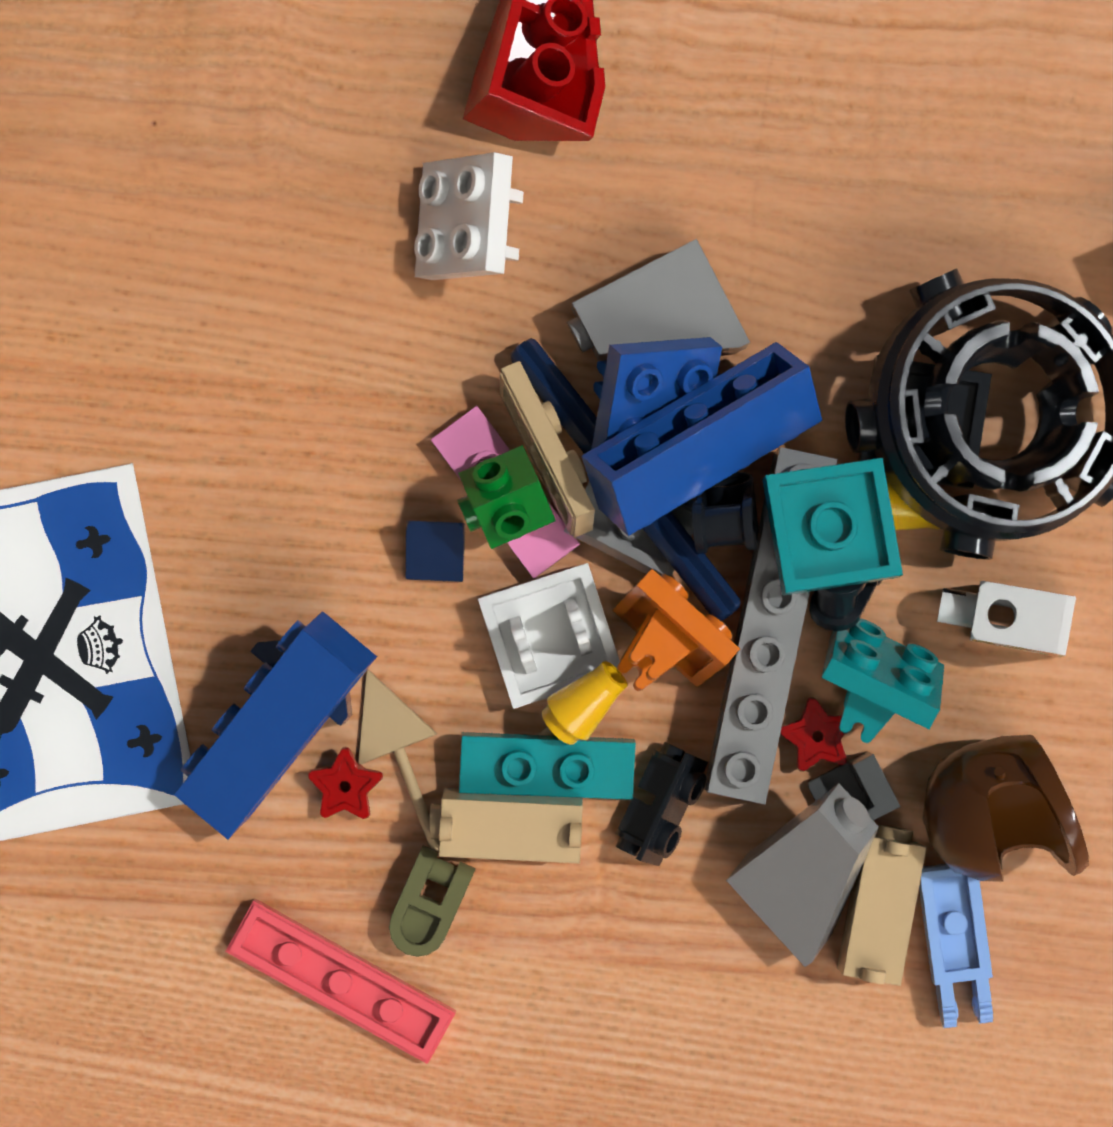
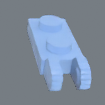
M947 864L923 866L919 892L931 980L936 985L937 1003L943 1028L957 1027L958 1007L954 998L953 983L972 981V1006L979 1024L993 1022V1007L989 978H993L980 881L953 872Z

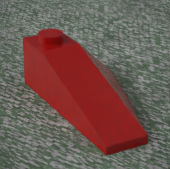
M500 0L474 73L463 120L514 141L591 140L594 136L606 87L604 68H599L597 39L601 36L600 17L594 16L593 0Z

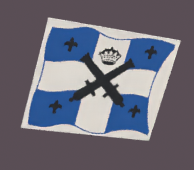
M133 463L1 489L0 841L183 805L184 803L174 794L188 778L180 770L191 756Z

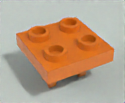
M653 569L612 610L636 632L616 668L623 675L631 670V668L638 669L639 677L633 683L636 691H642L673 667L696 687H699L725 667L740 648L731 641L732 633L722 621L711 614L703 615L687 601L688 593L678 581L666 574L660 576Z

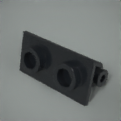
M664 742L660 752L654 750L638 787L656 795L652 805L633 797L615 833L620 836L616 847L633 856H637L636 859L639 861L660 866L663 858H668L680 841L682 828L679 824L688 805L695 804L704 790L706 784L704 771L708 762L685 753L684 750L667 742Z

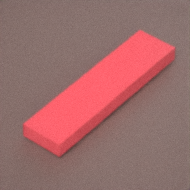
M257 899L252 902L225 951L426 1064L429 1063L456 1014V1010Z

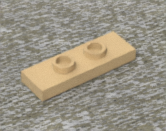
M520 361L501 368L500 396L570 536L573 535L576 538L592 531L595 509L582 483L587 481L586 473L577 453L573 449L566 452L557 435L562 432V428L554 407L550 401L540 402Z

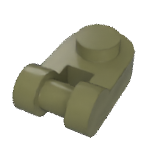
M424 845L396 904L389 925L390 936L396 947L405 954L416 957L431 954L443 943L476 869L463 862H460L457 867L437 858L438 851ZM427 879L448 888L442 903L421 894Z

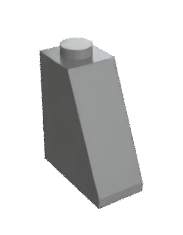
M697 239L573 302L572 311L575 318L567 321L569 329L582 353L592 348L597 360H607L609 345L711 337L722 346L721 354H736L746 349L750 343Z
M838 783L751 850L726 881L802 965L806 967L814 961L833 934L879 826L870 818L865 806L859 800L851 797Z

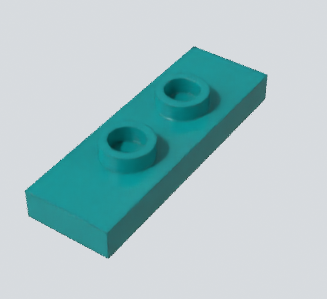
M461 732L459 793L633 800L636 742L634 739L590 737L588 740L579 739L574 745H569L556 736Z

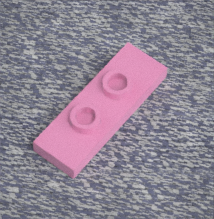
M475 406L431 439L459 479V472L478 465L486 459L494 458L510 451L478 406ZM550 503L549 506L555 517V522L507 542L533 579L580 545L576 538L564 532L566 526Z

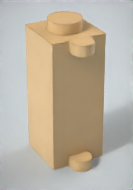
M444 788L441 804H431L429 839H439V857L580 864L583 798L459 793L458 788Z
M879 825L877 835L873 839L850 893L837 969L844 976L860 978L863 981L876 984L886 983L901 986L927 848L918 842L912 841L913 831Z

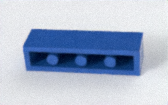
M775 342L583 454L581 457L598 509L626 535L630 536L823 421L810 367L779 343Z
M323 611L307 626L299 620L291 626L276 645V648L283 653L274 667L265 662L243 688L251 695L242 708L235 703L228 708L212 728V731L219 736L210 749L202 744L180 770L188 778L174 795L227 840L251 817L378 657Z

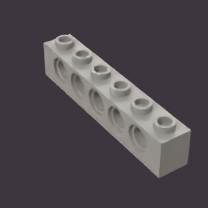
M779 447L774 451L770 474L836 465L837 459ZM764 498L758 526L757 550H753L734 641L740 650L730 660L704 787L708 793L764 805L766 804L810 593L809 591L782 596L766 498Z

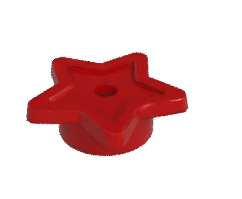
M814 697L808 698L802 717L798 721L783 725L780 732L781 736L796 746L797 769L801 772L806 771L821 759L838 765H844L847 762L841 742L845 733L839 728L842 715H828ZM815 731L823 733V739L819 742L814 741L812 738Z
M343 747L332 767L312 769L308 772V778L323 793L320 815L327 818L342 810H346L362 819L369 818L368 793L382 780V772L364 768L356 762L350 748ZM342 781L349 782V791L341 790L340 783Z

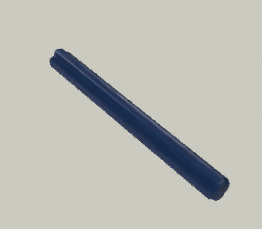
M533 338L522 342L510 354L512 363L521 362L537 395L543 402L550 401L557 413L560 424L584 454L592 449L597 417L540 344ZM671 511L643 528L709 614L722 621L740 607V598L704 553L697 554L694 540Z

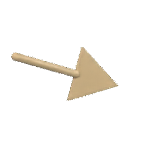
M367 669L358 763L363 764L394 752L428 845L431 849L439 852V839H429L430 815L404 749L406 746L437 735V733Z

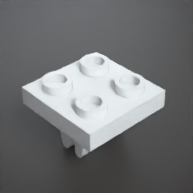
M493 152L423 163L422 178L419 184L420 211L418 235L414 245L416 256L415 277L428 280H442L504 274L505 260L519 261V249L506 246L509 203L523 204L524 194L523 191L511 188L513 156Z
M588 563L478 598L513 709L548 698L551 694L597 668L603 661H607L615 667L620 662Z

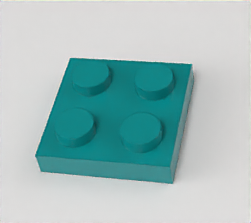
M883 458L764 476L762 481L782 596L894 579L903 575Z

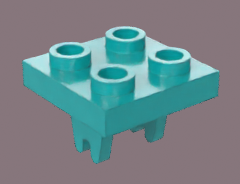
M860 619L854 627L848 630L831 632L821 678L847 690L844 700L845 708L839 726L840 730L843 733H848L855 723H862L864 727L861 732V740L864 743H869L895 713L930 729L940 711L945 665L938 662V658L928 649L916 644H908L907 646L886 637L885 632L876 624Z

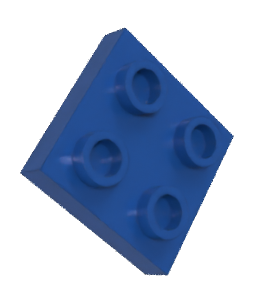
M711 337L609 345L607 360L597 362V369L603 375V381L595 382L593 385L594 392L599 397L600 402L592 449L717 377L722 346Z

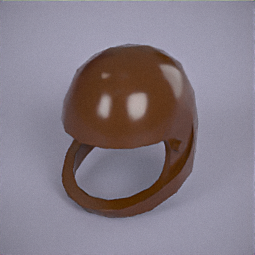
M1033 735L1000 736L965 745L941 759L929 776L924 801L923 822L930 844L953 872L979 881L1003 882L1002 860L1004 855L1021 848H1039L1049 851L1057 862L1073 876L1082 873L1089 866V854L1074 808L1054 766L1043 747Z

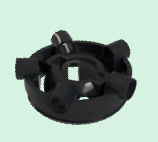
M954 269L910 289L909 292L917 308L903 319L884 344L872 372L868 399L851 400L847 403L845 429L851 450L854 453L874 451L877 459L883 458L886 478L899 497L926 521L944 530L940 550L968 558L991 560L995 541H1007L1040 535L1066 524L1093 503L1100 507L1107 505L1113 499V330L1104 313L1085 298H1074L1062 290L1036 281L991 278L964 284L958 269ZM991 296H1011L1026 300L1056 316L1046 326L1030 322L1014 331H1010V322L996 320L966 332L951 343L948 348H945L939 340L933 338L995 310L996 307ZM918 349L922 355L929 357L936 363L925 393L924 414L926 428L929 433L925 440L923 438L918 389L906 390L909 370ZM1031 357L1042 367L1051 380L1036 394L1039 402L1040 416L1038 428L1032 441L1019 454L1006 460L993 461L978 457L962 438L963 431L957 415L948 414L949 396L954 385L959 384L963 373L977 365L997 363L1014 369ZM1091 364L1095 365L1099 374L1105 401V429L1097 433L1095 432L1098 422H1081V424H1078L1076 420L1078 403L1084 398L1092 397L1099 393ZM919 444L933 465V468L926 471L915 451L914 445ZM946 477L954 485L971 482L986 490L1010 489L1018 492L1044 487L1046 495L1050 497L1057 509L1034 519L1017 520L1019 504L974 494L951 497L937 482ZM1069 488L1076 492L1073 497L1069 492Z

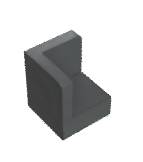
M865 752L847 761L846 764L839 765L808 782V789L815 801L839 783L851 797L859 800L865 806L872 820L901 807L874 754Z

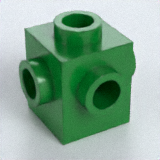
M523 445L494 458L486 459L478 465L458 473L467 493L466 496L457 499L470 532L482 528L491 549L556 521Z

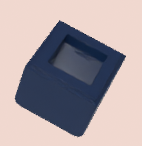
M406 521V580L463 582L466 524Z

